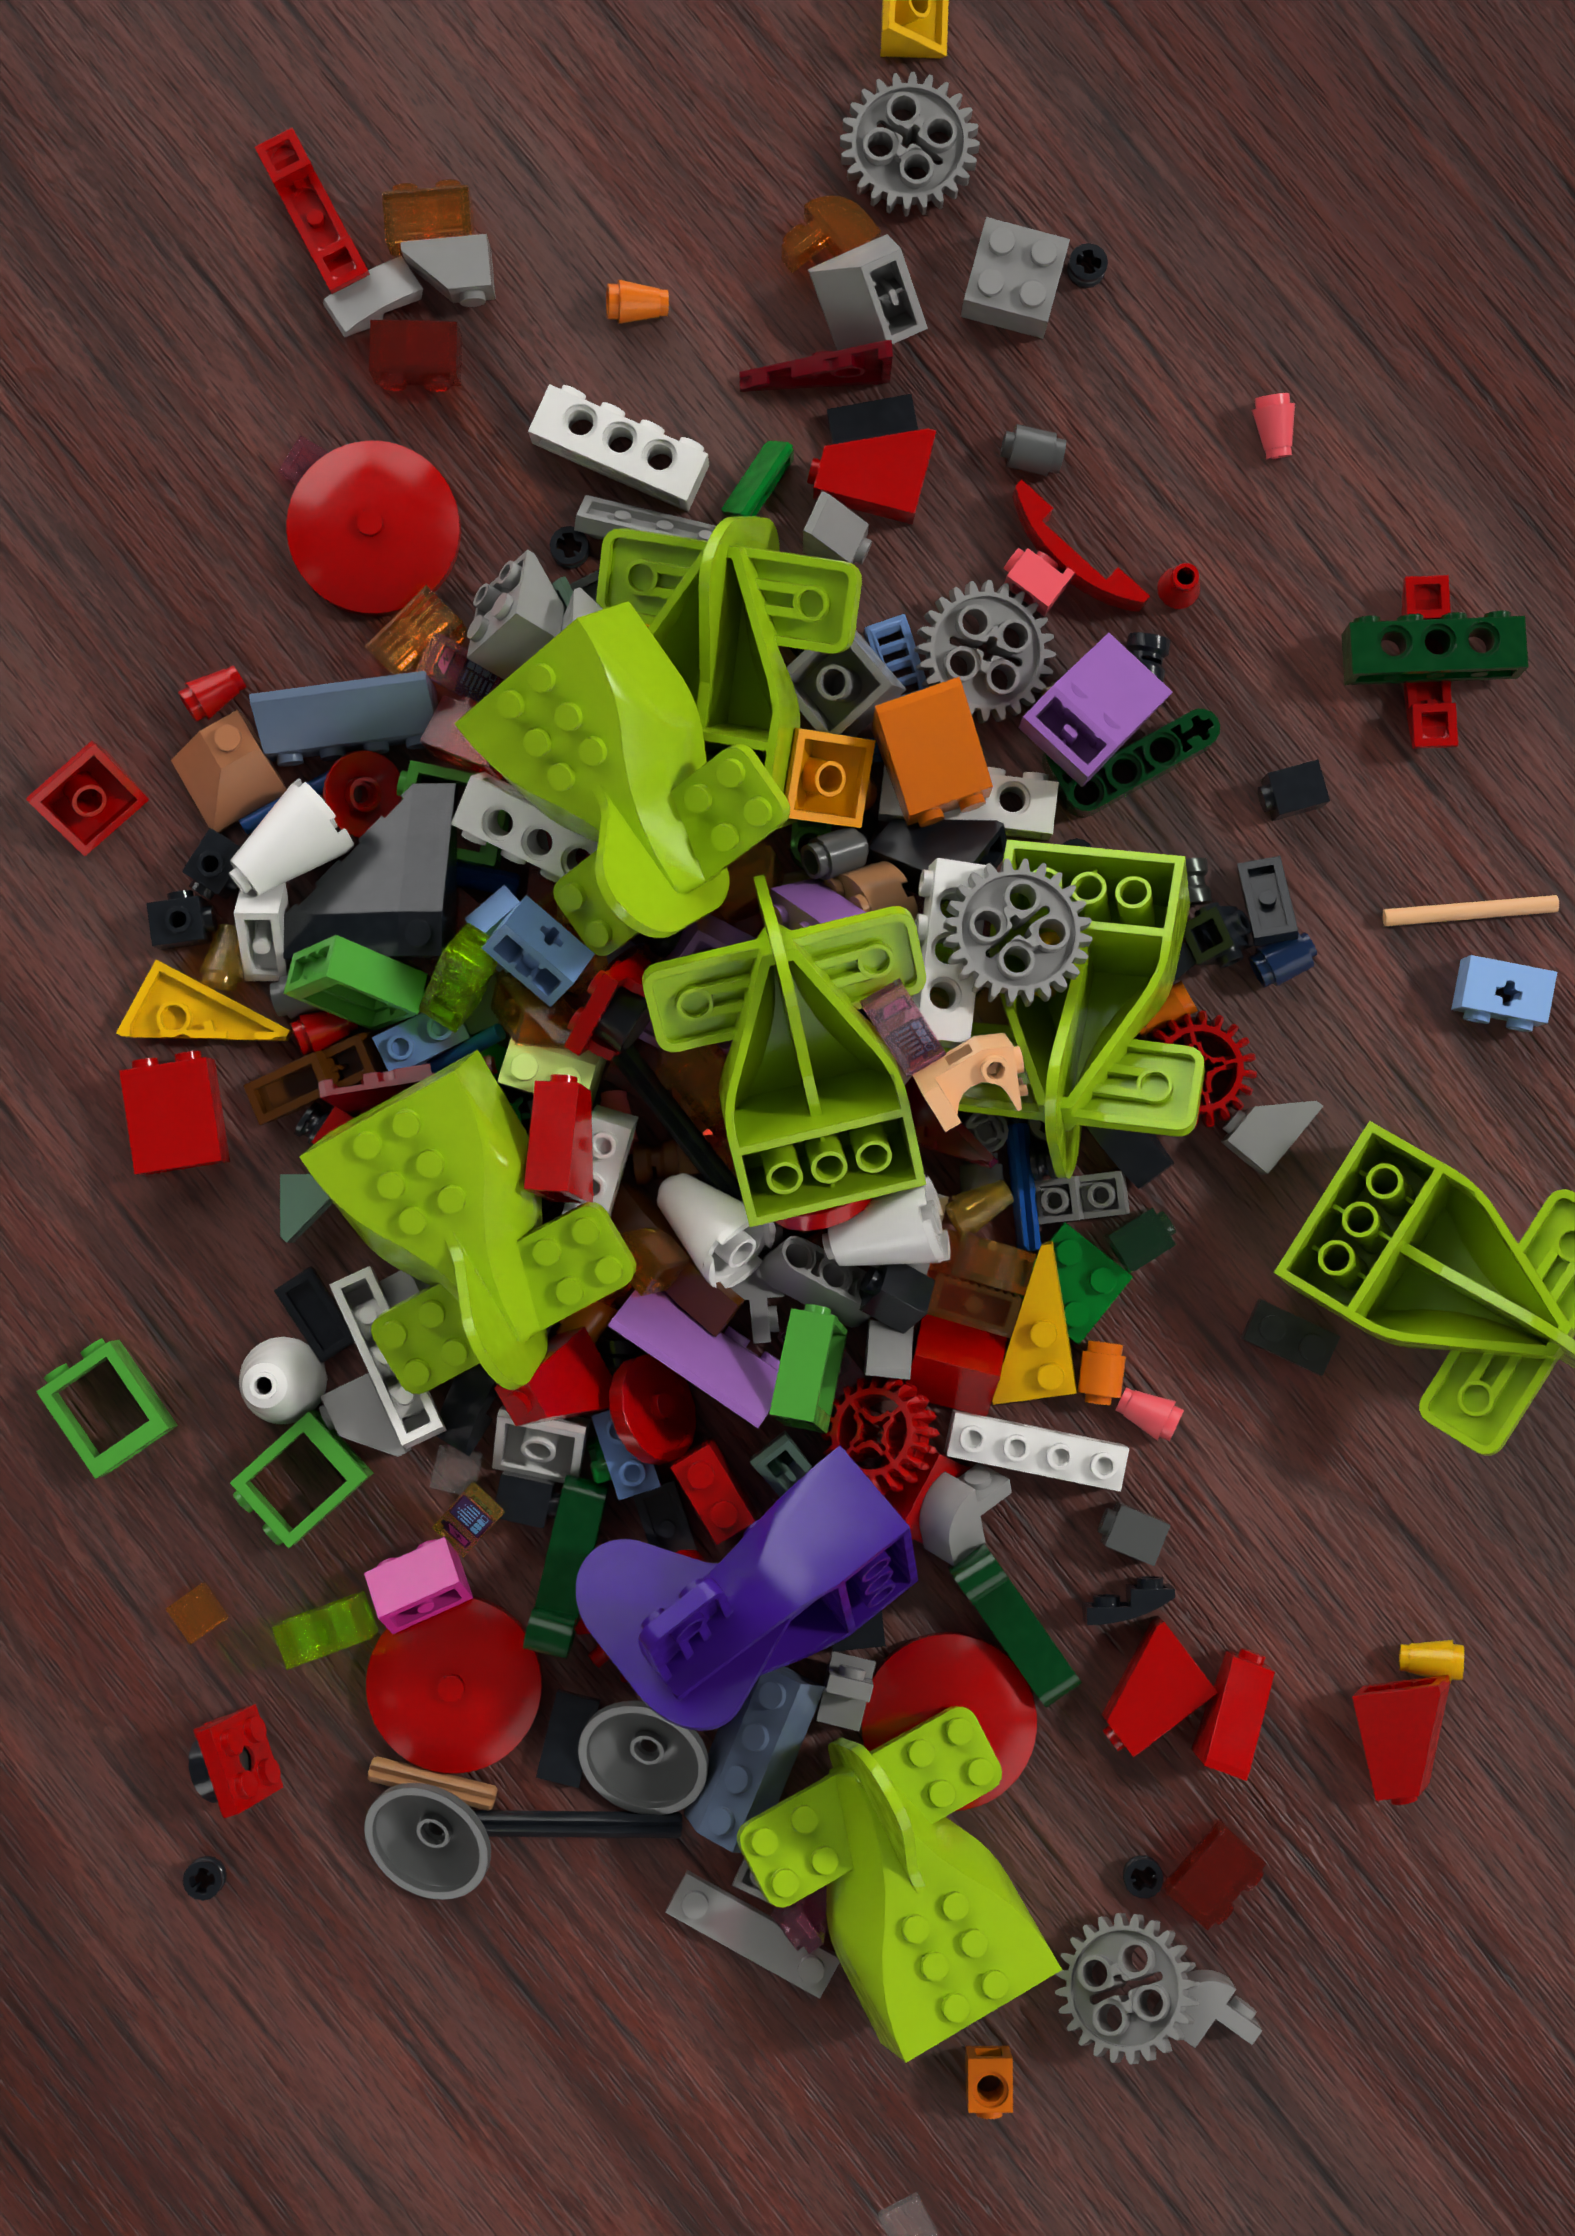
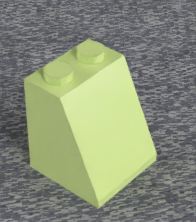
M532 1005L510 1039L497 1082L507 1088L534 1095L535 1080L550 1081V1077L553 1074L575 1076L578 1078L577 1083L582 1084L591 1091L593 1107L607 1059L597 1056L589 1050L578 1056L564 1047L572 1032L567 1029L572 1016Z

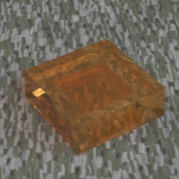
M205 1581L166 1608V1611L190 1645L229 1618Z

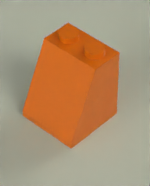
M960 677L875 706L871 730L907 826L918 822L920 827H926L945 818L943 813L960 808L961 812L964 813L986 804L985 798L990 797L993 785Z

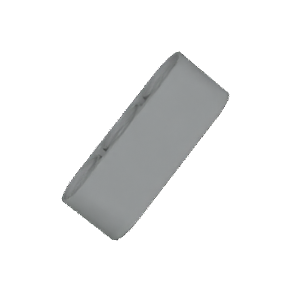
M790 1236L762 1257L763 1262L760 1264L761 1275L767 1284L803 1304H814L830 1308L832 1315L838 1316V1320L843 1325L851 1328L860 1326L872 1317L859 1310L864 1293L860 1290V1286L867 1273L857 1266H839L835 1259H828L823 1248L799 1236Z

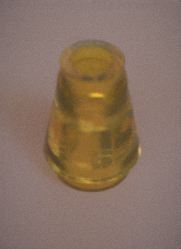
M220 924L218 926V931L200 968V973L203 974L202 984L217 990L236 991L238 982L243 981V966L236 926L229 924Z
M1000 1179L994 1183L992 1182L953 1195V1201L946 1204L945 1209L953 1226L963 1236L969 1232L972 1234L977 1233L1007 1208L1008 1205L1013 1203L1014 1199L1006 1183Z

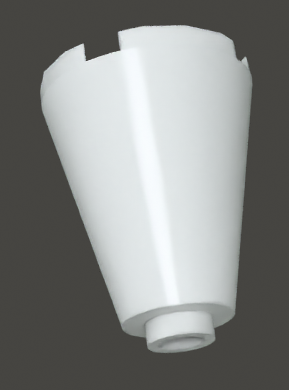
M298 778L288 787L231 858L230 863L234 869L229 872V875L245 894L252 890L255 894L260 895L348 853L354 848V842L345 828L339 832L335 830L338 825L334 820L336 817L334 812L306 782L302 784L301 779Z
M686 1173L668 1177L659 1187L658 1207L704 1279L712 1287L717 1288L716 1282H721L725 1288L733 1287L744 1281L760 1266L763 1260L758 1257L764 1245L771 1249L775 1241L776 1227L774 1222L750 1227L743 1202Z
M925 1176L927 1185L878 1196L870 1201L865 1210L850 1220L829 1227L828 1233L822 1234V1242L828 1259H835L839 1266L941 1263L942 1261L949 1260L951 1254L947 1229L942 1230L940 1216L944 1214L937 1192L929 1176Z
M276 1337L258 1344L247 1355L240 1370L239 1387L245 1404L256 1416L270 1423L290 1424L297 1422L308 1411L317 1408L322 1401L320 1396L325 1394L328 1378L324 1363L319 1361L308 1344L300 1339Z

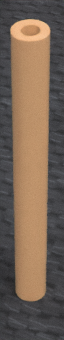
M1557 895L1383 909L1382 918L1383 924L1386 927L1555 913L1559 911V899Z

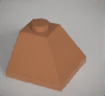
M239 710L200 730L171 760L208 827L218 833L225 831L239 823V819L281 797L287 790L272 761L264 755L261 742L251 724Z

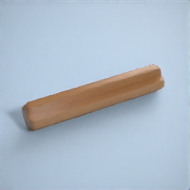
M378 1756L373 1758L368 1771V1780L370 1782L390 1787L403 1783L429 1784L456 1795L468 1806L487 1811L493 1808L497 1796V1787L495 1785L447 1773L434 1772L422 1767Z

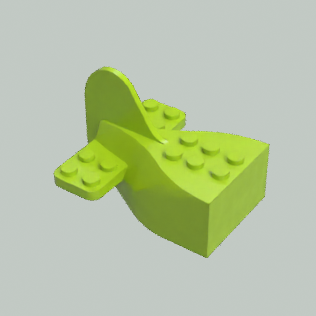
M727 517L715 527L708 540L629 528L609 531L602 543L596 595L597 604L605 609L629 601L643 622L650 625L648 629L681 674L693 696L702 724L707 762L722 750L735 744L747 745L756 753L781 791L785 793L795 728H800V711L793 682L778 646L829 654L848 650L853 644L862 586V575L859 569L854 564L846 561L780 552L777 529L769 518ZM788 818L779 828L797 822V819Z
M629 601L576 618L454 723L470 745L540 812L564 828L598 843L597 850L560 878L553 889L554 899L585 945L598 956L611 954L639 933L653 938L670 937L720 907L728 895L730 882L727 867L783 825L790 815V804L786 796L749 746L735 744L722 750L707 762L702 724L693 696L681 674Z
M1007 840L1003 861L1008 858L1014 870H1018L1024 858L1028 859L1031 872H1036L1038 867L1045 863V877L1051 879L1055 874L1061 872L1063 875L1058 886L1062 889L1071 885L1077 887L1070 899L1072 902L1085 900L1086 905L1078 913V917L1091 918L1092 922L1088 928L1080 931V933L1091 936L1092 942L1087 947L1079 948L1089 955L1088 959L1084 964L1073 963L1080 973L1075 980L1064 977L1067 987L1062 993L1057 991L1046 1002L1034 995V1000L1028 1007L1025 1006L1021 995H1017L1011 1007H1008L1005 1001V994L999 993L1009 1025L972 1022L971 1038L978 1035L1005 1033L1014 1047H1020L1024 1062V1073L1017 1075L1018 1078L1022 1077L1023 1085L1026 1084L1028 1089V1095L1020 1097L1022 1109L1017 1111L1008 1094L1001 1086L982 1082L970 1087L963 1093L958 1111L1044 1122L1046 1140L1056 1177L1066 1179L1071 1178L1076 1166L1082 1126L1175 1137L1189 1134L1197 1123L1205 1074L1204 1058L1201 1052L1191 1046L1134 1039L1166 1002L1175 979L1190 908L1185 856ZM1020 893L1009 895L1012 905L1017 909L1027 910L1031 908L1030 901L1025 895ZM1042 908L1019 929L1013 930L1011 928L1006 938L1000 944L990 949V958L1001 951L1017 935L1024 936L1030 925L1049 914V910ZM991 924L990 937L996 935V929L993 924ZM1042 928L1039 930V935L1044 932L1055 931L1049 928ZM1007 955L1003 957L1004 964L1010 971L1015 973L1025 971V965L1018 956ZM937 1047L932 1050L930 1062L953 1048Z
M763 874L753 877L764 925L756 939L658 962L649 966L644 971L642 976L643 991L656 1041L663 1050L680 1052L733 1040L720 1076L719 1098L727 1138L750 1227L927 1185L909 1099L894 1053L882 1033L858 1011L859 1009L885 1003L901 992H904L906 997L915 995L925 986L926 971L917 927L911 912L906 908L891 906L790 930L778 924L767 882Z
M478 1049L330 1131L299 1156L330 1200L362 1240L378 1256L392 1266L429 1285V1287L383 1311L371 1326L372 1337L401 1386L412 1394L425 1393L478 1364H481L488 1375L505 1389L516 1390L526 1385L547 1353L548 1336L546 1328L626 1286L636 1272V1262L632 1253L602 1205L596 1202H586L542 1225V1199L524 1189L529 1137Z
M1369 1121L1274 1273L1293 1290L1381 1341L1406 1348L1451 1350L1423 1394L1419 1403V1411L1429 1424L1478 1454L1492 1456L1504 1447L1556 1363L1560 1360L1575 1368V1340L1573 1339L1575 1335V1192L1567 1189L1553 1192L1543 1204L1520 1242L1517 1243L1491 1201L1473 1182L1450 1166Z
M961 1706L949 1707L871 1751H868L863 1745L854 1741L838 1738L828 1745L833 1768L830 1769L827 1776L749 1819L740 1826L737 1832L738 1846L763 1896L774 1906L783 1908L790 1906L827 1885V1925L836 1955L880 2043L905 2063L1062 1970L999 1861L979 1840L946 1817L998 1786L1002 1778L1000 1763L976 1716L971 1710Z

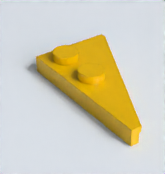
M155 960L116 1032V1034L126 1038L288 1041L293 1031L159 960Z
M1053 1241L1044 1242L1040 1246L1002 1365L1001 1377L992 1400L993 1405L1077 1393Z

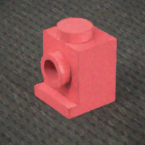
M1018 548L1003 568L1008 572L1004 584L1008 583L1009 590L1015 595L1024 591L1023 601L1028 605L1036 602L1038 604L1036 611L1043 616L1048 613L1070 584L1075 572L1067 568L1063 574L1057 570L1059 568L1058 564L1050 556L1041 551L1035 554L1029 548L1025 552Z

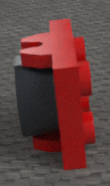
M636 953L623 962L617 960L606 972L600 970L587 989V993L591 997L585 1008L581 1006L568 1023L567 1029L572 1032L564 1047L578 1056L589 1050L593 1054L609 1061L615 1055L618 1056L620 1053L627 1051L639 1038L651 1020L643 991L642 976L652 962Z
M256 1704L241 1708L227 1716L206 1722L203 1726L193 1729L196 1741L191 1746L188 1762L192 1783L203 1799L211 1803L218 1802L223 1818L240 1814L284 1787L280 1778L279 1764L273 1757L266 1736L265 1722L260 1717Z

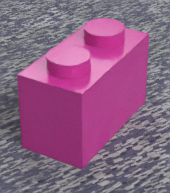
M445 1537L423 1542L416 1550L398 1558L383 1560L376 1568L364 1573L377 1617L392 1634L473 1598L459 1554Z

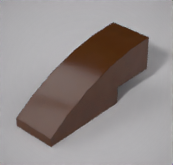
M359 1033L323 1051L313 1052L243 1085L259 1125L270 1123L308 1108L314 1102L320 1103L325 1101L320 1098L318 1084L320 1081L332 1079L333 1084L341 1088L360 1085L363 1074L388 1072L372 1037L376 1036L375 1033Z

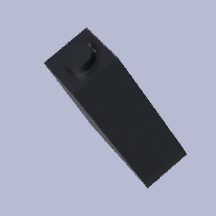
M892 819L881 833H877L872 839L869 854L872 863L887 861L895 865L908 881L901 884L903 889L919 895V882L922 870H928L929 865L935 859L942 858L982 865L991 863L996 869L1004 858L1007 839L1004 823L997 820L943 819L935 824L920 827L918 822L907 826L905 819ZM943 899L940 904L948 907L949 902L952 900Z

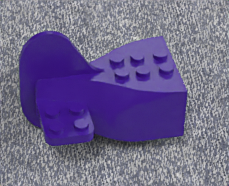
M838 1446L780 1497L759 1520L751 1524L744 1532V1537L720 1563L700 1561L632 1539H618L606 1542L595 1548L583 1561L576 1579V1601L584 1624L638 1696L652 1711L676 1726L697 1731L712 1730L724 1726L739 1712L759 1676L807 1658L847 1638L918 1581L910 1526L841 1446Z

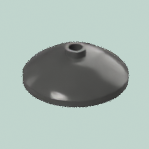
M622 1701L600 1709L589 1719L579 1740V1761L589 1783L605 1799L620 1808L634 1813L665 1815L677 1812L697 1799L708 1777V1753L697 1731L685 1729L668 1722L652 1711L643 1701Z
M423 1783L395 1785L377 1797L366 1815L364 1833L372 1858L386 1876L411 1893L440 1900L458 1898L474 1890L488 1871L491 1861V1844L483 1823L463 1800L442 1788Z

